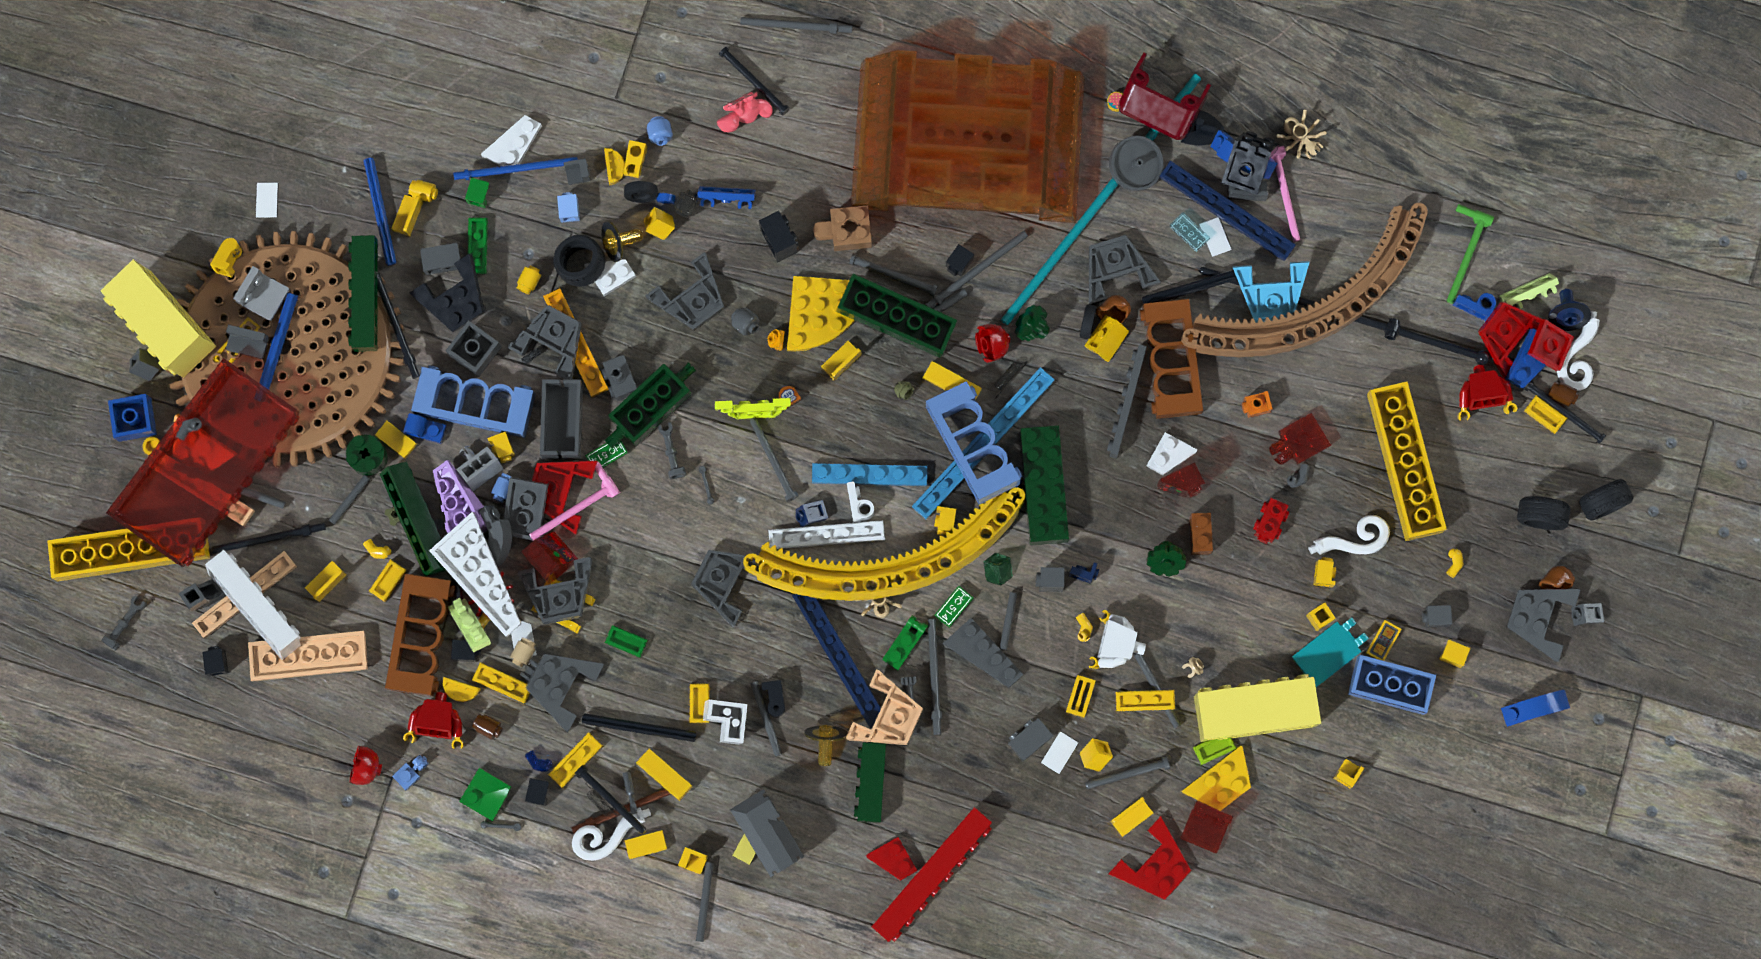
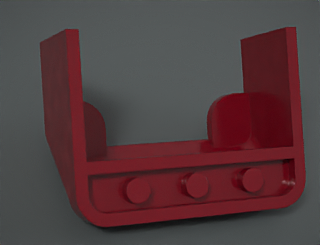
M1143 52L1120 98L1118 109L1122 114L1175 140H1182L1187 136L1207 100L1211 85L1207 84L1200 98L1189 94L1185 95L1180 103L1146 87L1149 82V75L1142 70L1147 56Z

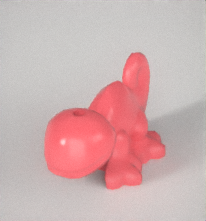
M749 92L723 106L725 111L733 112L718 119L717 125L723 132H733L738 129L739 122L752 123L756 120L758 114L764 118H769L773 112L772 105L764 99H755L758 96L757 92Z

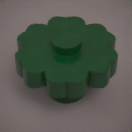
M1040 305L1028 307L1016 322L1017 328L1014 331L1016 337L1028 342L1035 338H1045L1050 330L1045 320L1048 315L1046 310Z
M1164 541L1155 546L1153 551L1148 552L1146 564L1150 567L1152 573L1158 576L1165 574L1170 577L1178 575L1179 570L1185 569L1186 556L1182 554L1181 548H1178L1169 541Z

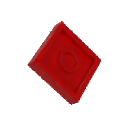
M1546 319L1541 320L1528 355L1555 371H1561L1574 336Z

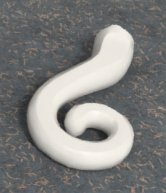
M1591 311L1590 321L1583 327L1580 336L1571 343L1562 369L1557 371L1559 381L1577 389V391L1587 388L1592 382V367L1585 361H1575L1570 366L1571 374H1575L1578 369H1582L1585 372V377L1581 381H1573L1567 374V366L1572 356L1589 344L1595 337L1600 322L1599 319H1596L1597 312Z
M1367 515L1358 522L1357 534L1365 541L1372 540L1375 535L1373 532H1366L1365 526L1373 523L1378 526L1380 531L1376 541L1364 545L1339 537L1328 536L1314 540V545L1308 547L1311 554L1318 552L1320 555L1334 549L1354 554H1372L1386 545L1389 540L1390 529L1388 523L1380 516Z
M639 807L637 808V813L632 815L640 823L645 822L644 818L651 816L649 808L641 810ZM623 817L610 840L597 850L585 849L582 845V838L588 833L593 834L594 839L590 842V846L595 848L602 843V832L594 825L583 826L573 836V851L584 860L602 859L617 848L627 831L633 826Z

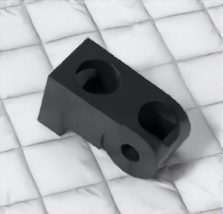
M781 680L762 682V690L768 691L769 694L768 712L773 717L782 716L785 712V703Z

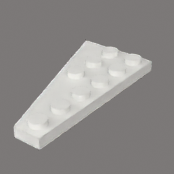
M471 512L429 551L499 630L508 637L521 625V621L474 512Z

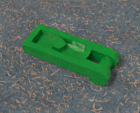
M912 615L882 661L899 671L926 631L928 625L925 623L921 624ZM911 627L918 630L915 635L909 631Z

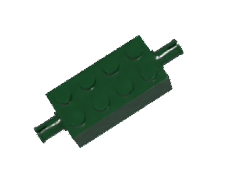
M687 362L677 373H673L665 364L661 365L608 415L609 419L616 425V430L604 441L612 449L624 437L628 438L635 446L639 445L658 425L692 395L684 381L696 372L694 367H691V364Z

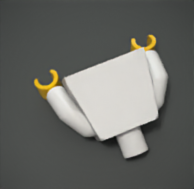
M1103 610L1102 612L1107 617L1105 619L1099 618L1105 624L1098 658H1089L1090 660H1095V665L1089 666V668H1114L1125 664L1127 660L1132 658L1133 653L1143 655L1146 644L1136 641L1137 632L1134 631L1132 624L1125 617L1110 614L1107 610Z

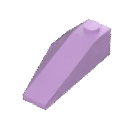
M446 460L433 470L437 492L440 494L442 501L441 510L445 515L446 523L444 524L447 533L453 530L471 512H474L482 532H486L488 530L479 512V509L484 506L451 462Z

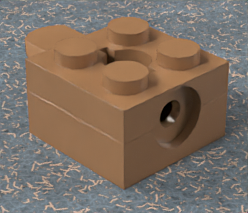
M868 205L830 209L831 221L817 222L813 227V233L817 240L833 239L834 251L872 248Z

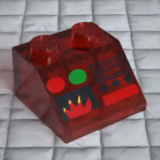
M1194 462L1161 478L1157 487L1160 490L1184 498L1187 496L1192 498L1200 494L1205 482Z
M554 531L535 539L521 551L549 585L574 564V560L578 559Z

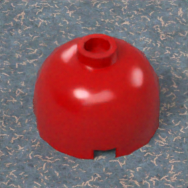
M986 324L977 327L979 332L975 333L976 346L979 354L983 352L986 357L982 359L989 363L1003 358L1009 349V334L997 324Z
M358 746L353 760L354 764L351 769L349 783L367 785L374 780L376 775L380 776L382 764H379V757L374 750L365 746Z

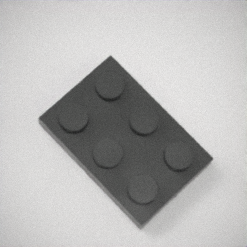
M514 477L509 479L504 519L509 520L513 537L532 540L529 534L543 525L549 484ZM541 536L534 541H540Z

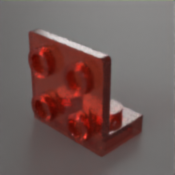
M1196 801L1181 839L1216 854L1233 816Z

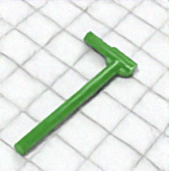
M1460 204L1457 205L1455 211L1472 217L1477 225L1446 300L1451 304L1455 301L1483 228L1491 226L1494 216L1479 210H1472Z

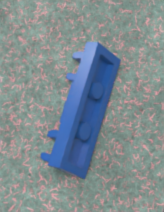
M699 186L697 198H701V206H704L706 199L711 201V207L714 206L715 199L721 200L723 203L739 200V209L742 207V202H747L749 204L748 209H751L752 201H754L756 196V189Z

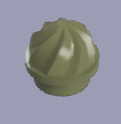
M901 381L895 385L894 391L899 399L908 400L914 392V387H912L910 382Z

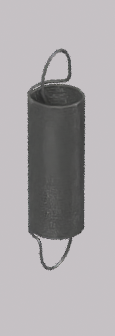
M537 347L521 358V362H524L526 365L539 356L541 351Z

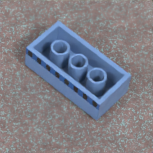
M1359 655L1356 659L1348 695L1424 715L1428 712L1436 675Z

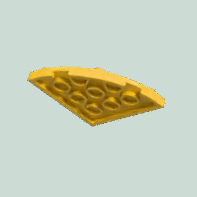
M793 277L787 351H806L823 344L826 345L842 335L854 323L855 320L836 312L849 280Z

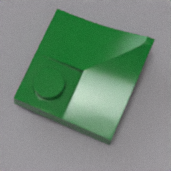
M479 768L459 802L489 820L494 821L512 787Z

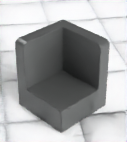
M586 158L564 162L569 185L591 181Z
M139 348L130 359L129 373L150 381L160 370V365L158 364L160 360L157 357H153L148 351Z

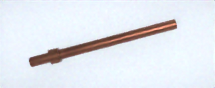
M662 789L636 800L635 804L639 808L671 794L666 789ZM630 803L624 805V807L630 812ZM614 809L595 818H587L585 822L575 825L571 829L573 834H575L583 826L594 825L596 827V825L618 817L621 814Z

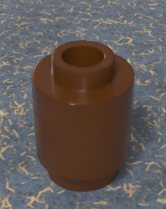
M1555 381L1548 394L1552 396V399L1568 407L1570 404L1574 405L1579 396L1576 393L1577 389L1561 381L1559 383Z
M479 714L472 725L476 732L491 740L495 737L498 738L503 730L501 722L485 714Z

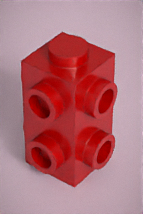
M1270 498L1268 502L1264 501L1260 510L1263 513L1261 520L1257 518L1253 527L1256 530L1254 536L1258 537V541L1268 544V542L1272 543L1274 539L1278 540L1282 529L1279 528L1281 522H1286L1290 513L1287 511L1289 505Z

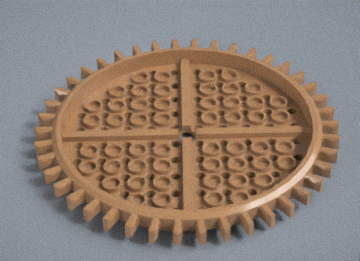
M291 231L290 244H281L282 238L280 234L274 232V245L266 247L262 236L256 235L258 249L249 251L248 245L243 240L239 241L243 254L236 259L233 265L235 270L233 280H229V277L215 272L210 277H207L200 270L196 272L199 279L205 283L199 290L190 284L185 286L189 293L195 295L191 303L181 299L177 301L184 309H187V313L207 336L215 340L214 344L216 347L200 362L202 363L201 368L197 369L195 366L184 378L181 377L182 380L169 384L172 390L185 387L187 394L178 398L176 403L179 406H183L191 401L195 408L184 415L187 420L195 418L200 414L204 419L201 427L202 430L205 431L209 426L214 428L215 432L211 436L219 440L223 435L228 439L225 445L230 449H233L235 444L242 446L239 453L240 460L245 462L250 449L258 451L256 464L262 466L265 454L270 453L274 454L273 466L276 468H280L282 454H290V463L293 467H298L297 454L304 452L307 453L308 461L314 464L315 455L313 450L321 447L326 457L332 458L329 444L337 440L339 446L346 450L348 445L343 436L350 431L354 437L362 435L356 429V426L361 421H364L367 426L374 428L376 426L374 421L367 416L369 412L374 408L379 413L385 414L387 411L382 405L377 403L381 395L391 399L395 397L391 390L384 388L387 380L401 382L400 376L389 373L391 365H405L402 358L392 357L393 349H401L398 341L392 340V333L395 332L393 327L390 326L388 314L379 296L378 351L359 352L357 355H353V349L349 346L347 333L351 331L348 324V317L351 316V309H349L348 299L351 297V290H349L348 286L351 272H349L348 262L343 260L348 248L342 244L335 255L329 253L332 241L327 237L323 241L321 249L314 248L315 236L312 233L308 234L306 245H297L299 238L295 231ZM285 256L289 257L287 262H283ZM267 262L271 263L269 268H265ZM252 266L258 268L264 275L290 289L288 293L294 294L296 291H300L287 334L293 332V336L287 338L286 334L285 341L291 343V349L287 354H280L281 359L277 363L264 403L256 401L254 397L271 347L269 340L274 337L285 299L271 321L239 305L233 299L234 294L239 290L248 275L247 270L252 268ZM308 268H313L311 273L306 272ZM290 274L295 275L293 279L288 278ZM332 279H336V283L334 285L330 284V281ZM314 285H318V289L316 291L312 290V287ZM388 292L391 301L395 297L392 292ZM338 296L342 297L340 302H336ZM222 298V302L217 304L216 300ZM319 303H324L322 308H318ZM393 308L396 316L401 314L399 308ZM242 309L246 310L244 315H240ZM301 309H306L304 314H300ZM347 314V319L342 320V315ZM224 315L227 316L226 321L221 320ZM247 317L261 326L257 332L265 333L269 337L263 359L242 354L233 356L230 351L229 354L227 353L226 348L221 354L217 353L223 344L228 341V333L226 332L228 325L239 327ZM329 320V325L324 326V321ZM208 321L209 326L203 327L204 322ZM249 321L242 326L244 329L251 327L252 331L257 328ZM265 321H269L268 326H263ZM400 324L402 331H405L403 324ZM307 326H311V330L309 332L305 331V328ZM335 338V342L329 343V339ZM317 344V348L312 350L311 345ZM299 350L298 355L294 356L293 351ZM216 355L220 356V361L217 363L213 361V357ZM340 355L341 359L335 361V356ZM231 358L235 359L226 371L219 366L220 363L225 365ZM322 361V366L317 367V362ZM258 362H262V366L260 368L256 367V364ZM303 367L304 372L298 373L299 368ZM360 367H365V370L362 373H360L358 369ZM240 368H244L242 374H238ZM285 373L286 378L280 379V375ZM342 373L347 374L344 379L340 378ZM222 374L226 375L224 380H220ZM324 379H328V383L326 385L322 384V381ZM204 380L208 382L206 386H202ZM306 385H310L308 391H304ZM249 386V391L244 392V387ZM208 387H214L213 396L208 395ZM348 390L352 391L351 396H346ZM291 391L292 395L286 397V392ZM231 392V397L226 398L225 393ZM209 397L213 398L211 404L207 403ZM273 397V402L268 403V398ZM334 397V401L329 403L328 398ZM254 403L255 408L249 409L250 404ZM315 403V408L310 409V404ZM208 406H212L211 423H208ZM297 409V414L292 415L291 411ZM237 410V414L232 416L231 411ZM339 414V419L334 420V415ZM275 415H279L277 421H273ZM320 420L321 425L315 426V422ZM257 421L261 422L259 427H255ZM303 427V431L298 433L297 428ZM280 433L285 434L283 439H279Z

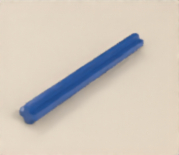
M367 158L364 159V165L384 258L387 266L396 264V258L374 159Z
M288 293L254 397L258 402L264 403L266 401L297 303L298 296L292 293Z

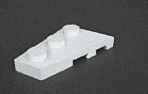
M524 115L482 152L481 156L499 166L520 164L541 129L542 124Z

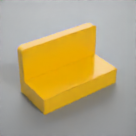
M404 195L392 225V231L411 236L423 205L421 197L416 196L413 198Z
M1105 315L1084 346L1109 362L1129 333V330L1117 320Z
M847 341L821 368L835 381L862 355L859 348L856 349Z
M331 561L305 589L315 600L320 602L347 574Z
M1143 797L1110 821L1121 837L1153 814Z

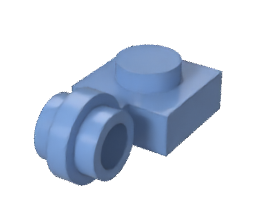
M417 756L412 761L413 767L405 763L392 776L406 791L420 778L416 771H422L428 765L425 756Z

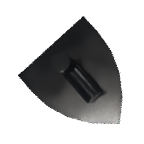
M1200 110L1187 136L1181 140V143L1196 146L1212 144L1218 130L1227 132L1214 116Z

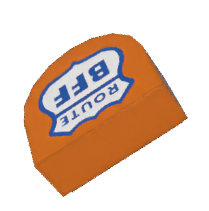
M785 386L779 392V398H791V406L801 400L798 392L791 386Z

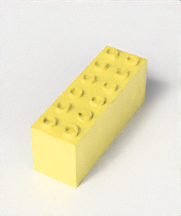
M134 259L101 290L105 296L103 298L104 301L116 309L114 311L115 314L127 321L125 325L132 332L135 331L138 334L136 338L143 345L146 344L149 347L147 351L153 357H157L160 360L158 364L164 370H169L174 376L178 374L184 378L216 347L214 342L154 273Z
M1308 674L1298 675L1294 680H1289V677H1282L1270 683V680L1258 681L1256 685H1250V682L1240 683L1235 688H1231V685H1223L1213 691L1211 687L1202 688L1194 696L1201 742L1312 728L1321 724L1314 677H1309Z

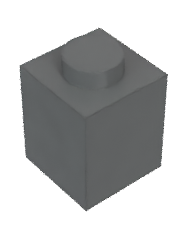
M1451 605L1427 606L1424 608V611H1422V622L1425 623L1426 628L1451 626Z

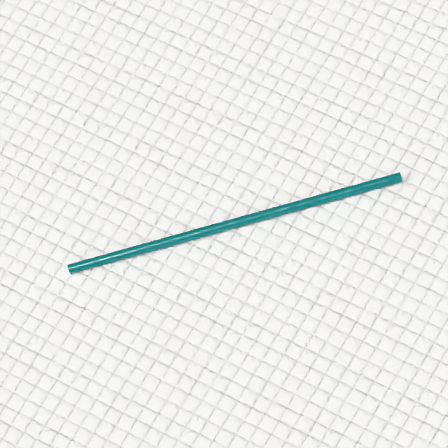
M1193 74L1174 100L1180 103L1185 95H1189L1201 81L1200 76ZM1151 128L1145 137L1153 141L1160 132ZM1113 177L1000 319L1001 322L1008 326L1116 189L1118 184Z

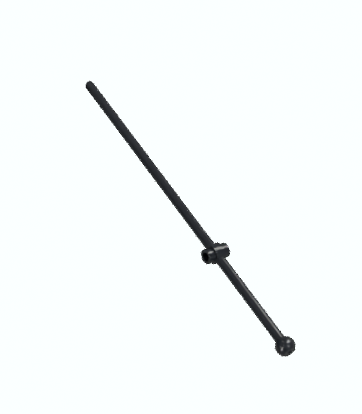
M1201 267L1199 270L1201 274L1209 277L1222 273L1206 267ZM1238 280L1229 282L1240 286ZM1299 297L1298 304L1307 307L1308 305L1313 306L1316 301ZM1361 316L1354 321L1383 330L1385 332L1384 337L1388 340H1395L1396 336L1399 335L1473 358L1480 365L1487 364L1490 354L1486 350L1473 351L1400 327L1398 319L1390 318L1388 323H1383Z

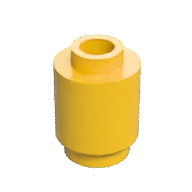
M412 180L409 186V195H412L413 198L419 196L423 201L432 202L433 199L437 198L438 189H436L435 184L422 180Z
M531 265L529 268L524 267L517 281L516 289L530 295L531 291L535 290L542 276L539 274L540 270Z

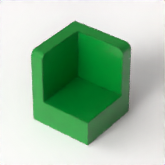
M471 178L465 196L467 204L486 208L488 202L486 194L489 183Z

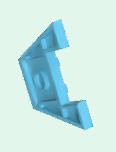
M1309 261L1290 262V281L1253 284L1252 265L1232 266L1255 322L1259 318L1264 322L1266 317H1269L1271 320L1273 316H1276L1278 319L1280 314L1284 316L1288 312L1293 314L1297 308Z

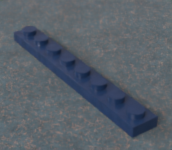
M1172 161L1168 163L1161 173L1160 178L1284 262L1296 246V244Z
M798 594L792 595L869 728L872 729L881 708L816 598Z

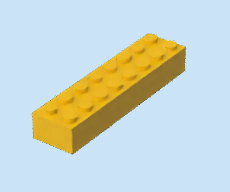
M1408 381L1370 390L1367 397L1405 541L1443 533L1447 528Z
M201 517L47 540L51 578L56 581L210 559L206 521Z

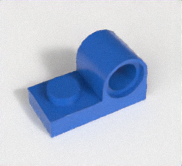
M1489 293L1482 294L1476 302L1472 301L1473 299L1467 295H1458L1452 306L1484 321L1489 318L1496 306L1495 297ZM1481 301H1487L1490 307H1483Z
M409 413L403 433L441 444L446 425Z

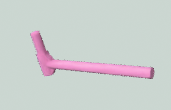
M1280 146L1271 158L1278 163L1275 169L1293 242L1300 241V235L1281 162L1284 156H1286L1284 146Z
M599 461L595 471L602 480V489L530 533L529 535L533 541L605 495L613 498L621 493Z

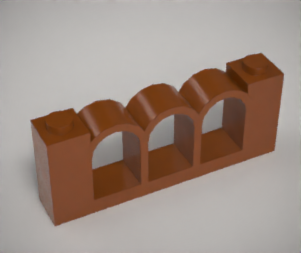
M1189 299L1143 304L1142 310H1139L1140 320L1144 321V326H1148L1146 340L1154 348L1149 357V365L1151 370L1157 374L1152 386L1153 393L1156 396L1154 402L1151 403L1152 414H1155L1156 419L1202 414L1203 405L1196 349L1184 346L1182 341L1160 343L1151 334L1152 328L1163 324L1182 323L1183 333L1187 329H1192ZM1189 334L1187 337L1189 342H1192L1194 339L1192 334ZM1186 349L1188 367L1163 369L1155 362V354L1160 351ZM1189 374L1191 393L1166 395L1158 388V381L1163 377Z
M405 574L385 689L434 697V693L438 692L439 681H437V677L434 675L439 668V659L434 651L442 646L444 640L443 631L438 625L442 624L448 615V606L445 601L450 602L451 597L454 598L455 586H453L451 580ZM412 596L439 601L442 607L440 615L433 620L409 617ZM408 623L434 627L437 632L436 641L428 647L404 644ZM403 649L430 654L432 658L431 668L427 672L420 674L399 671Z

